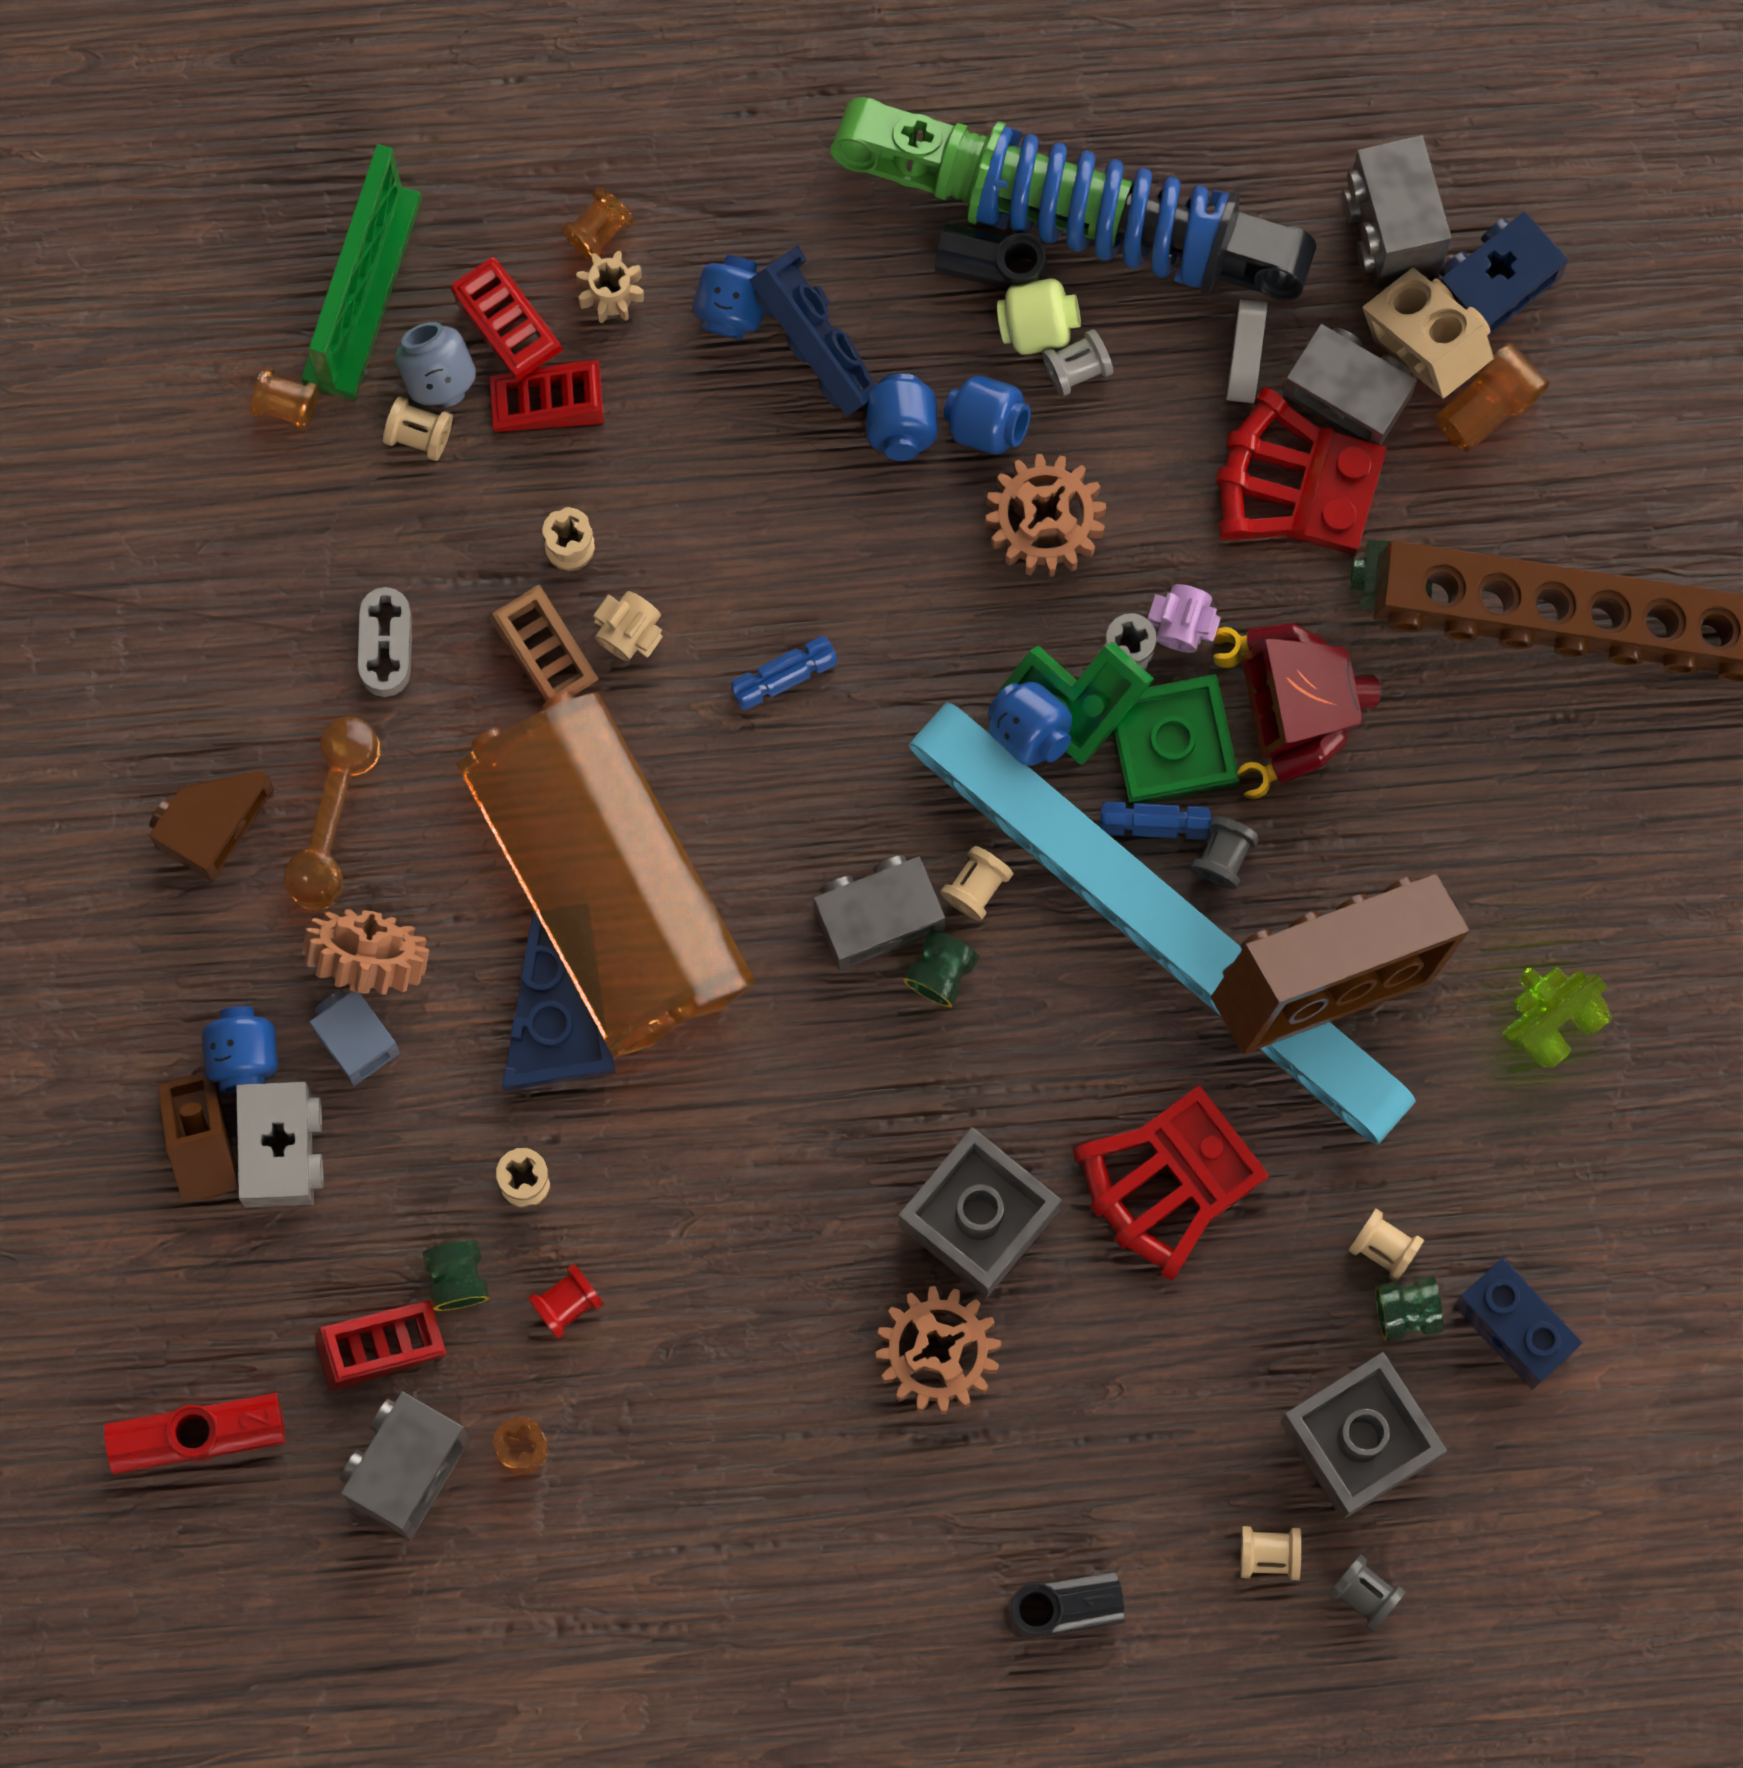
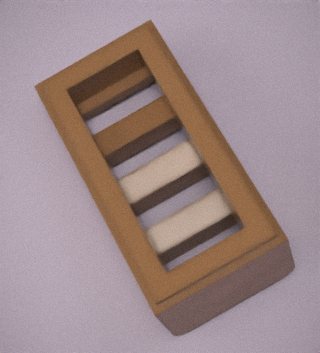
M540 584L488 616L550 710L599 680ZM535 608L540 618L516 631L511 622ZM548 627L553 636L528 650L523 641L543 628ZM560 645L565 655L540 669L535 660ZM573 664L578 673L552 688L547 679Z

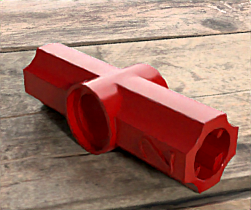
M278 1393L207 1406L186 1405L174 1412L104 1424L107 1458L113 1475L183 1462L204 1463L216 1456L286 1444L284 1418ZM193 1420L208 1422L210 1435L207 1441L197 1448L184 1447L181 1442V1432L184 1426Z

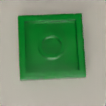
M1217 674L1147 687L1112 731L1128 807L1133 806L1134 803H1151L1239 786L1240 779L1239 775H1237L1238 770Z

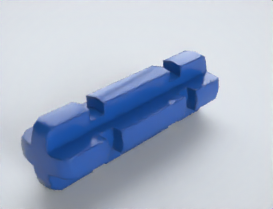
M820 636L804 644L805 650L800 652L796 648L758 667L757 674L752 676L748 672L734 679L731 682V691L738 705L743 710H748L762 703L763 696L768 694L770 697H773L811 678L810 672L816 670L819 674L835 666L837 655L830 641L825 636Z
M1107 801L1101 807L1100 828L1111 836H1124V831H1132V837L1177 839L1178 834H1185V840L1204 841L1208 839L1210 834L1211 813L1209 808L1199 806H1187V811H1179V805L1134 803L1133 808H1125V802Z

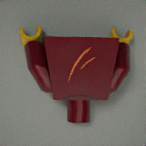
M1295 623L1249 629L1245 636H1240L1236 630L1229 627L1217 629L1213 643L1231 642L1235 644V647L1229 653L1213 655L1214 662L1221 668H1232L1242 660L1261 758H1271L1272 764L1265 767L1256 762L1245 763L1240 767L1237 772L1239 777L1245 776L1249 772H1258L1263 776L1262 785L1257 789L1245 792L1244 796L1246 798H1261L1268 792L1270 782L1277 779L1281 783H1285L1320 769L1346 745L1347 733L1361 725V709L1375 708L1379 704L1381 689L1376 676H1354L1349 652L1344 647L1327 645L1325 639Z

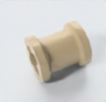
M399 396L389 413L384 429L383 443L393 446L398 442L427 452L428 459L438 461L448 441L453 415L445 411L437 415L409 405L407 398ZM414 425L419 428L428 430V432L424 433L422 431L410 428L408 426Z
M570 507L550 513L544 521L542 528L546 556L550 562L558 569L565 571L579 570L586 566L593 558L595 550L593 532L589 525L588 517L580 510ZM572 531L578 533L579 543L570 540L566 547L560 546L558 536L568 538Z
M974 846L968 852L969 861L952 885L945 884L940 894L949 904L966 916L982 921L986 915L984 907L1002 882L1009 881L1014 873L993 854L978 846Z
M516 1148L507 1152L500 1159L496 1168V1179L502 1190L503 1197L510 1204L524 1208L529 1205H538L547 1197L550 1190L548 1168L544 1159L537 1152L528 1148ZM529 1167H532L536 1183L532 1187L523 1183L518 1190L514 1189L515 1183L511 1173L515 1169L524 1173Z
M1375 1209L1348 1251L1354 1255L1359 1253L1366 1255L1390 1271L1389 1278L1397 1283L1421 1247L1424 1239L1418 1235L1410 1238L1384 1221L1383 1212Z
M1242 1526L1240 1578H1250L1252 1573L1288 1574L1290 1580H1300L1301 1528H1291L1289 1533L1253 1532L1252 1527Z

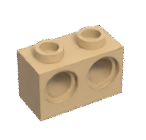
M1414 267L1362 307L1374 342L1394 359L1403 363L1411 373L1443 399L1494 359L1487 337L1491 331L1484 317L1473 307L1465 310L1455 301L1449 289L1440 280L1435 278L1430 281Z

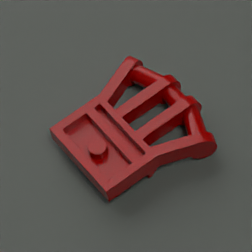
M1263 388L1255 398L1256 407L1236 431L1229 433L1225 445L1230 451L1225 467L1218 469L1215 483L1220 487L1223 520L1218 523L1220 539L1245 540L1288 536L1356 556L1387 447L1336 433L1333 428H1319L1292 409L1278 393L1269 388ZM1274 419L1312 447L1310 454L1262 441L1259 437ZM1250 459L1304 473L1300 490L1250 476L1247 473ZM1243 495L1294 509L1292 516L1245 518Z
M1200 1085L1142 1128L1088 1142L1072 1149L1075 1163L1082 1164L1092 1198L1090 1208L1099 1218L1104 1215L1117 1232L1114 1239L1122 1249L1129 1248L1162 1268L1161 1275L1172 1282L1183 1267L1207 1225L1269 1178L1267 1171ZM1149 1144L1156 1155L1112 1186L1104 1157ZM1167 1168L1180 1187L1135 1220L1122 1203V1200L1163 1169ZM1190 1199L1199 1210L1175 1250L1146 1233Z

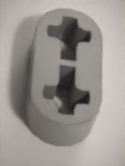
M1239 299L1226 400L1254 404L1267 302Z
M383 587L368 593L361 603L359 611L358 670L361 681L369 692L381 697L394 696L406 687L411 674L412 615L409 603L402 593L393 588ZM383 603H392L394 612L401 614L400 617L391 618L390 636H381L378 618L371 617L372 613L381 612ZM381 648L389 649L392 666L399 668V671L390 672L388 681L385 682L378 680L376 672L369 671L370 667L379 666Z

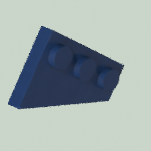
M796 245L750 278L749 281L755 288L754 296L758 305L767 315L775 316L788 334L786 339L791 351L802 362H808L819 377V386L824 397L830 404L837 408L840 407L844 414L849 416L869 401L868 391L876 385L849 336L838 328L833 329L830 325L827 306L831 303L821 286L813 288L807 283L799 268L807 260L799 245Z
M589 904L533 912L502 1090L509 1091L615 1074Z

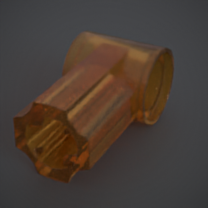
M1508 343L1493 355L1494 359L1479 370L1475 376L1476 380L1437 414L1436 422L1441 427L1443 434L1456 448H1461L1469 453L1510 415L1517 417L1523 413L1548 388L1550 382L1512 343Z

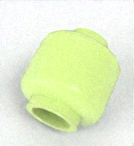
M1049 278L1025 284H1013L1008 288L1005 299L998 300L997 302L998 321L1003 343H1012L1014 349L1021 355L1042 353L1049 348L1057 351L1067 347L1071 339V329L1081 327L1080 310L1076 294L1066 296L1064 287L1056 279Z

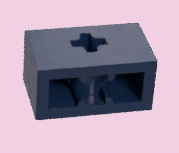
M1525 211L1511 222L1505 217L1497 221L1481 237V241L1484 243L1469 256L1464 251L1458 253L1439 272L1442 276L1440 281L1449 289L1455 301L1465 310L1473 307L1484 317L1491 331L1487 337L1562 277L1569 260ZM1489 269L1495 274L1504 269L1508 274L1507 278L1500 274L1492 279L1488 275Z
M1503 1257L1470 1286L1453 1305L1531 1390L1539 1385L1583 1343Z

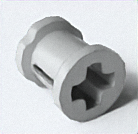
M1094 329L1086 331L1084 339L1058 351L1049 348L1042 352L1048 375L1055 389L1062 397L1070 394L1071 387L1099 374L1106 378L1114 373L1107 349Z
M1135 613L1123 614L1115 618L1109 625L1105 645L1114 642L1139 666L1146 670L1148 663L1153 658L1157 641L1156 631L1152 623L1144 616ZM1129 636L1133 644H1140L1138 653L1130 654L1127 646H1120L1121 638Z

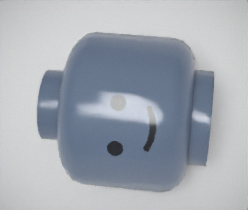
M437 322L420 324L406 332L395 354V364L408 394L414 402L425 406L435 405L437 408H448L456 405L464 398L465 392L475 380L476 368L462 336L456 329L442 326Z

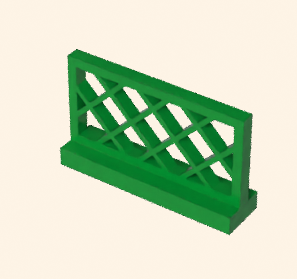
M381 144L376 145L309 347L310 353L301 377L302 384L305 387L355 401L422 201L419 191L402 187L394 150L391 147Z

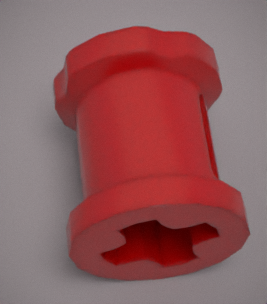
M575 1264L567 1268L568 1275L543 1294L539 1296L533 1293L527 1298L557 1340L565 1335L564 1328L590 1308L599 1310L604 1306L594 1288Z

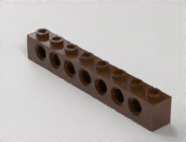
M1391 540L1379 554L1373 619L1389 622V627L1393 630L1418 632L1423 627L1444 630V636L1454 640H1475L1479 635L1498 638L1499 644L1507 648L1527 649L1531 648L1533 644L1554 647V653L1565 657H1584L1590 652L1609 655V661L1618 665L1635 666L1642 664L1643 661L1662 663L1663 669L1671 673L1692 674L1697 672V669L1718 672V678L1724 681L1743 682V594ZM1426 583L1440 585L1448 595V604H1438L1432 601L1426 592ZM1488 591L1497 595L1502 602L1503 612L1496 613L1488 610L1482 602L1481 592ZM1536 600H1545L1551 603L1557 611V621L1544 619L1537 610ZM1592 608L1601 609L1609 615L1612 621L1611 630L1600 628L1595 624L1591 616ZM1646 617H1655L1664 624L1666 638L1656 637L1649 631ZM1701 625L1711 626L1718 632L1721 639L1720 646L1710 645L1704 640L1701 634Z

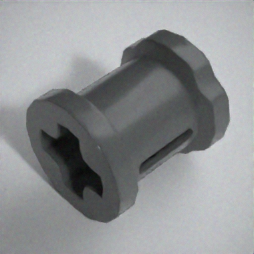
M1215 816L1211 823L1214 832L1202 858L1194 860L1191 870L1200 878L1216 886L1235 890L1240 882L1237 873L1249 847H1256L1259 837L1255 831L1244 824L1226 817Z
M1360 1554L1328 1595L1334 1600L1341 1597L1367 1619L1366 1627L1374 1632L1406 1591L1400 1586L1393 1589L1366 1566L1368 1559Z

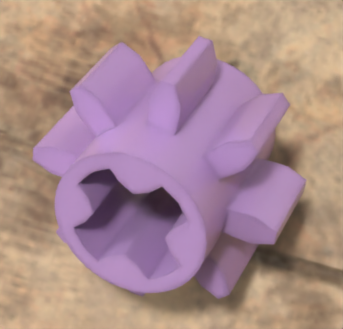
M1182 584L1173 585L1167 597L1155 594L1147 620L1153 622L1154 629L1158 630L1157 642L1170 649L1186 653L1195 652L1201 640L1213 643L1221 617L1216 615V608L1210 607L1212 596L1203 590Z

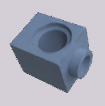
M339 991L331 995L315 1009L318 1016L309 1021L316 1035L353 1086H356L401 1054L392 1036L358 992L352 991L345 995L343 991Z

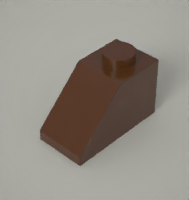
M260 770L182 787L173 800L165 798L158 805L149 822V827L153 829L149 836L158 850L213 883L274 791V787L269 776Z
M203 1073L159 1084L158 1090L166 1150L182 1202L214 1199L226 1192L239 1189L235 1157L217 1083L208 1080Z

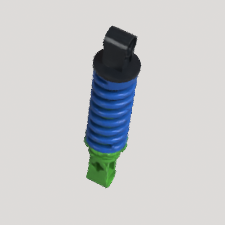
M859 97L848 102L830 148L834 160L851 171L866 172L895 181L906 187H915L935 193V198L947 201L948 197H953L956 200L961 199L963 202L968 203V222L973 224L979 222L1005 230L1008 219H1010V227L1014 233H1028L1035 223H1038V235L1044 243L1056 242L1063 231H1066V242L1071 251H1083L1091 240H1095V254L1100 260L1104 261L1112 259L1124 241L1123 261L1125 265L1133 270L1141 267L1152 250L1151 269L1154 275L1160 278L1171 274L1179 258H1182L1181 266L1178 267L1174 281L1199 289L1201 293L1206 295L1210 294L1217 280H1222L1261 292L1273 299L1284 301L1296 299L1302 294L1317 248L1314 238L1303 229L1280 225L1239 212L1240 193L1232 191L1230 194L1213 189L1209 205L1215 206L1212 214L1206 212L1209 196L1206 186L1196 185L1191 190L1185 206L1177 204L1181 187L1180 180L1177 177L1169 176L1163 181L1157 198L1149 196L1152 182V173L1149 169L1139 168L1135 172L1132 181L1122 179L1124 165L1121 160L1112 159L1108 162L1104 173L1094 170L1096 158L1094 153L1088 150L1080 153L1076 164L1065 161L1067 146L1061 142L1053 143L1048 156L1037 153L1039 140L1035 134H1026L1021 145L1018 146L1022 131L1012 129L1006 126L1007 123L1001 121L996 123L988 136H980L978 133H970L968 131L969 126L960 123L953 126L933 120L922 114H913L884 105L871 98ZM918 130L923 131L922 142L917 141ZM908 159L913 161L910 172L907 171Z

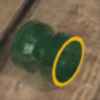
M930 930L922 945L924 950L922 958L919 962L911 964L903 981L925 998L942 1006L952 1007L960 994L959 982L963 975L972 973L980 956L960 940L944 932Z
M478 1241L452 1242L435 1246L422 1252L425 1269L433 1275L435 1284L430 1291L434 1310L459 1309L490 1299L486 1280L480 1277L477 1266L482 1260Z
M1434 1276L1416 1278L1412 1285L1399 1286L1395 1282L1376 1284L1377 1313L1385 1341L1402 1339L1407 1332L1419 1330L1424 1335L1443 1332L1442 1304Z

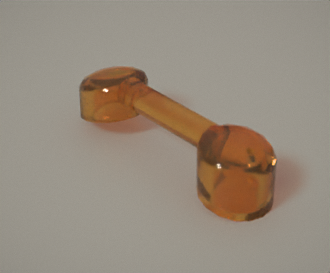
M344 716L335 719L326 726L321 735L320 747L324 758L330 765L309 847L295 854L289 860L285 869L284 883L289 895L299 906L307 910L320 911L328 908L340 896L343 889V876L340 867L330 856L350 777L351 775L367 772L376 764L380 756L381 745L376 732L367 721L355 716Z

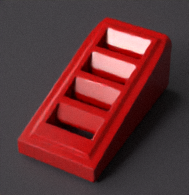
M495 257L489 258L451 285L450 289L458 308L517 381L563 351L561 344ZM507 301L510 302L508 306L489 319L486 318V315ZM523 318V323L502 337L499 335V333ZM533 334H536L539 339L514 355L511 349Z
M599 360L578 361L536 368L519 381L511 373L489 376L494 432L604 424ZM584 384L585 403L574 404L573 385ZM551 386H562L563 406L552 408ZM540 387L541 410L530 411L529 388ZM518 389V414L508 415L507 390Z
M431 1300L320 1327L315 1336V1344L330 1391L366 1382L446 1355ZM415 1319L423 1346L413 1350L405 1324L406 1321ZM391 1326L399 1349V1354L395 1355L390 1354L383 1331L384 1328ZM368 1333L376 1356V1360L367 1361L360 1336ZM343 1341L347 1342L353 1366L345 1368L337 1343Z

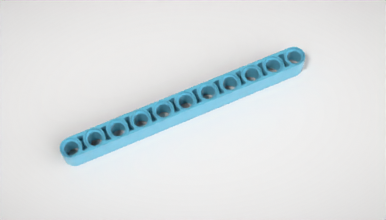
M946 702L909 743L913 753L928 768L1220 1015L1211 999V995L1224 977L1222 974L1223 970L1233 963L1241 952L1240 946L1030 767L1018 762L965 712L954 704ZM1330 1022L1259 1049L1359 1135L1375 1145L1381 1143L1415 1103V1098L1403 1084Z

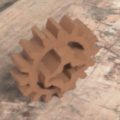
M1036 454L1034 468L1028 469L1021 460L1015 461V477L1012 479L1008 475L1000 473L997 477L996 485L1002 493L989 492L986 505L995 510V512L985 515V528L999 529L991 537V546L993 549L1004 546L1008 547L1005 563L1009 566L1017 562L1019 558L1025 560L1026 575L1031 576L1038 564L1045 565L1048 577H1055L1057 564L1061 562L1072 572L1077 569L1078 561L1076 554L1078 552L1089 558L1093 556L1095 546L1089 538H1103L1105 526L1095 520L1106 515V503L1092 502L1099 495V483L1093 482L1084 485L1082 482L1085 477L1086 468L1081 465L1072 473L1066 471V457L1061 455L1056 460L1054 467L1046 466V461L1042 454ZM1038 483H1051V484H1053V485H1050V486H1040V487H1035V486H1034V484H1038ZM1075 498L1083 514L1081 526L1077 524V519L1069 511ZM1010 505L1014 507V512L1022 518L1016 533L1013 531L1008 518ZM1056 506L1055 521L1047 517L1042 522L1038 521L1035 525L1036 510L1044 514L1049 509L1053 510ZM1050 544H1056L1057 546H1059L1055 548L1046 549L1038 548V546Z
M347 909L344 912V917L326 912L324 920L313 918L310 928L306 929L302 954L306 956L304 964L307 967H317V977L327 978L332 976L335 978L334 986L342 987L349 984V990L358 993H369L371 988H375L381 995H387L388 987L405 992L407 991L408 983L413 985L420 984L421 976L425 975L429 949L425 948V937L414 936V927L396 926L397 918L389 917L383 920L382 913L362 910V914L357 916L352 910Z
M935 1286L929 1287L927 1301L920 1303L912 1292L907 1294L906 1301L909 1310L904 1313L897 1308L891 1307L888 1311V1316L895 1324L894 1328L879 1327L877 1337L889 1343L888 1348H882L875 1352L876 1361L890 1362L891 1365L881 1375L883 1383H892L898 1380L901 1385L898 1388L896 1399L901 1402L910 1394L917 1396L918 1412H923L929 1401H937L940 1414H947L949 1400L954 1398L964 1409L969 1407L970 1398L968 1391L973 1388L975 1391L985 1394L989 1386L981 1377L982 1373L997 1374L999 1368L997 1362L987 1358L988 1353H994L1001 1349V1340L986 1338L985 1335L995 1325L993 1317L984 1318L979 1321L975 1316L979 1310L980 1302L975 1299L966 1307L959 1304L960 1290L955 1288L949 1294L948 1300H939V1293ZM933 1313L951 1315L963 1323L955 1327L937 1322ZM912 1324L917 1336L915 1346L900 1357L899 1344L901 1337L907 1327ZM936 1338L940 1345L955 1342L948 1350L947 1362L941 1364L936 1356L928 1359L922 1358L928 1352L929 1339ZM976 1344L977 1359L971 1372L965 1377L959 1361L962 1353ZM921 1374L940 1379L944 1388L928 1387L918 1383L913 1378Z

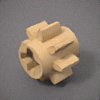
M617 251L613 258L601 259L596 253L592 254L593 266L589 273L580 271L576 274L577 284L582 288L588 289L579 296L581 309L593 305L598 311L600 323H603L608 315L619 314L625 321L628 320V307L631 301H644L643 289L639 286L631 285L638 282L642 277L640 266L636 265L627 268L622 262L621 251ZM609 281L612 286H619L620 290L611 293L607 287L601 288V284Z
M630 591L624 594L620 602L608 594L593 615L595 618L594 623L601 627L595 635L596 641L607 651L624 661H630L636 651L648 658L663 637L660 634L662 629L655 625L661 617V613L647 600Z

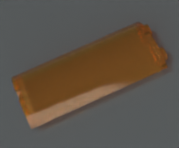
M567 691L548 700L542 706L543 711L511 726L505 731L497 727L482 733L471 742L474 750L456 763L611 1054L615 1058L652 1047L685 1020L723 1010L757 984L601 696L598 692L575 698L572 691Z

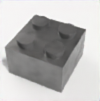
M1423 135L1358 150L1353 170L1347 172L1348 190L1342 191V201L1348 222H1357L1362 241L1356 242V251L1362 273H1371L1376 290L1390 286L1412 267L1426 278L1440 275L1439 272L1442 269L1452 238Z
M972 1127L898 1215V1226L987 1299L1060 1210L1062 1200Z
M1384 1352L1284 1414L1280 1421L1342 1520L1439 1460L1447 1452V1449Z
M402 1391L395 1403L389 1399L383 1403L370 1427V1430L376 1433L365 1454L359 1450L354 1452L340 1476V1481L345 1483L341 1494L351 1506L407 1539L412 1540L471 1440L463 1426Z

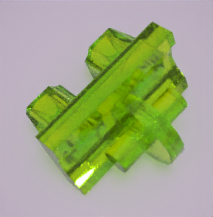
M1556 966L1542 977L1538 972L1529 967L1519 975V980L1526 991L1513 1001V1005L1523 1016L1501 1034L1510 1047L1525 1050L1542 1067L1553 1068L1567 1057L1572 1050L1557 1029L1571 1018L1582 1034L1591 1035L1612 1020L1613 1017L1603 997L1600 995L1608 987L1601 977L1595 973L1589 977L1583 971L1578 970L1567 979L1561 969Z

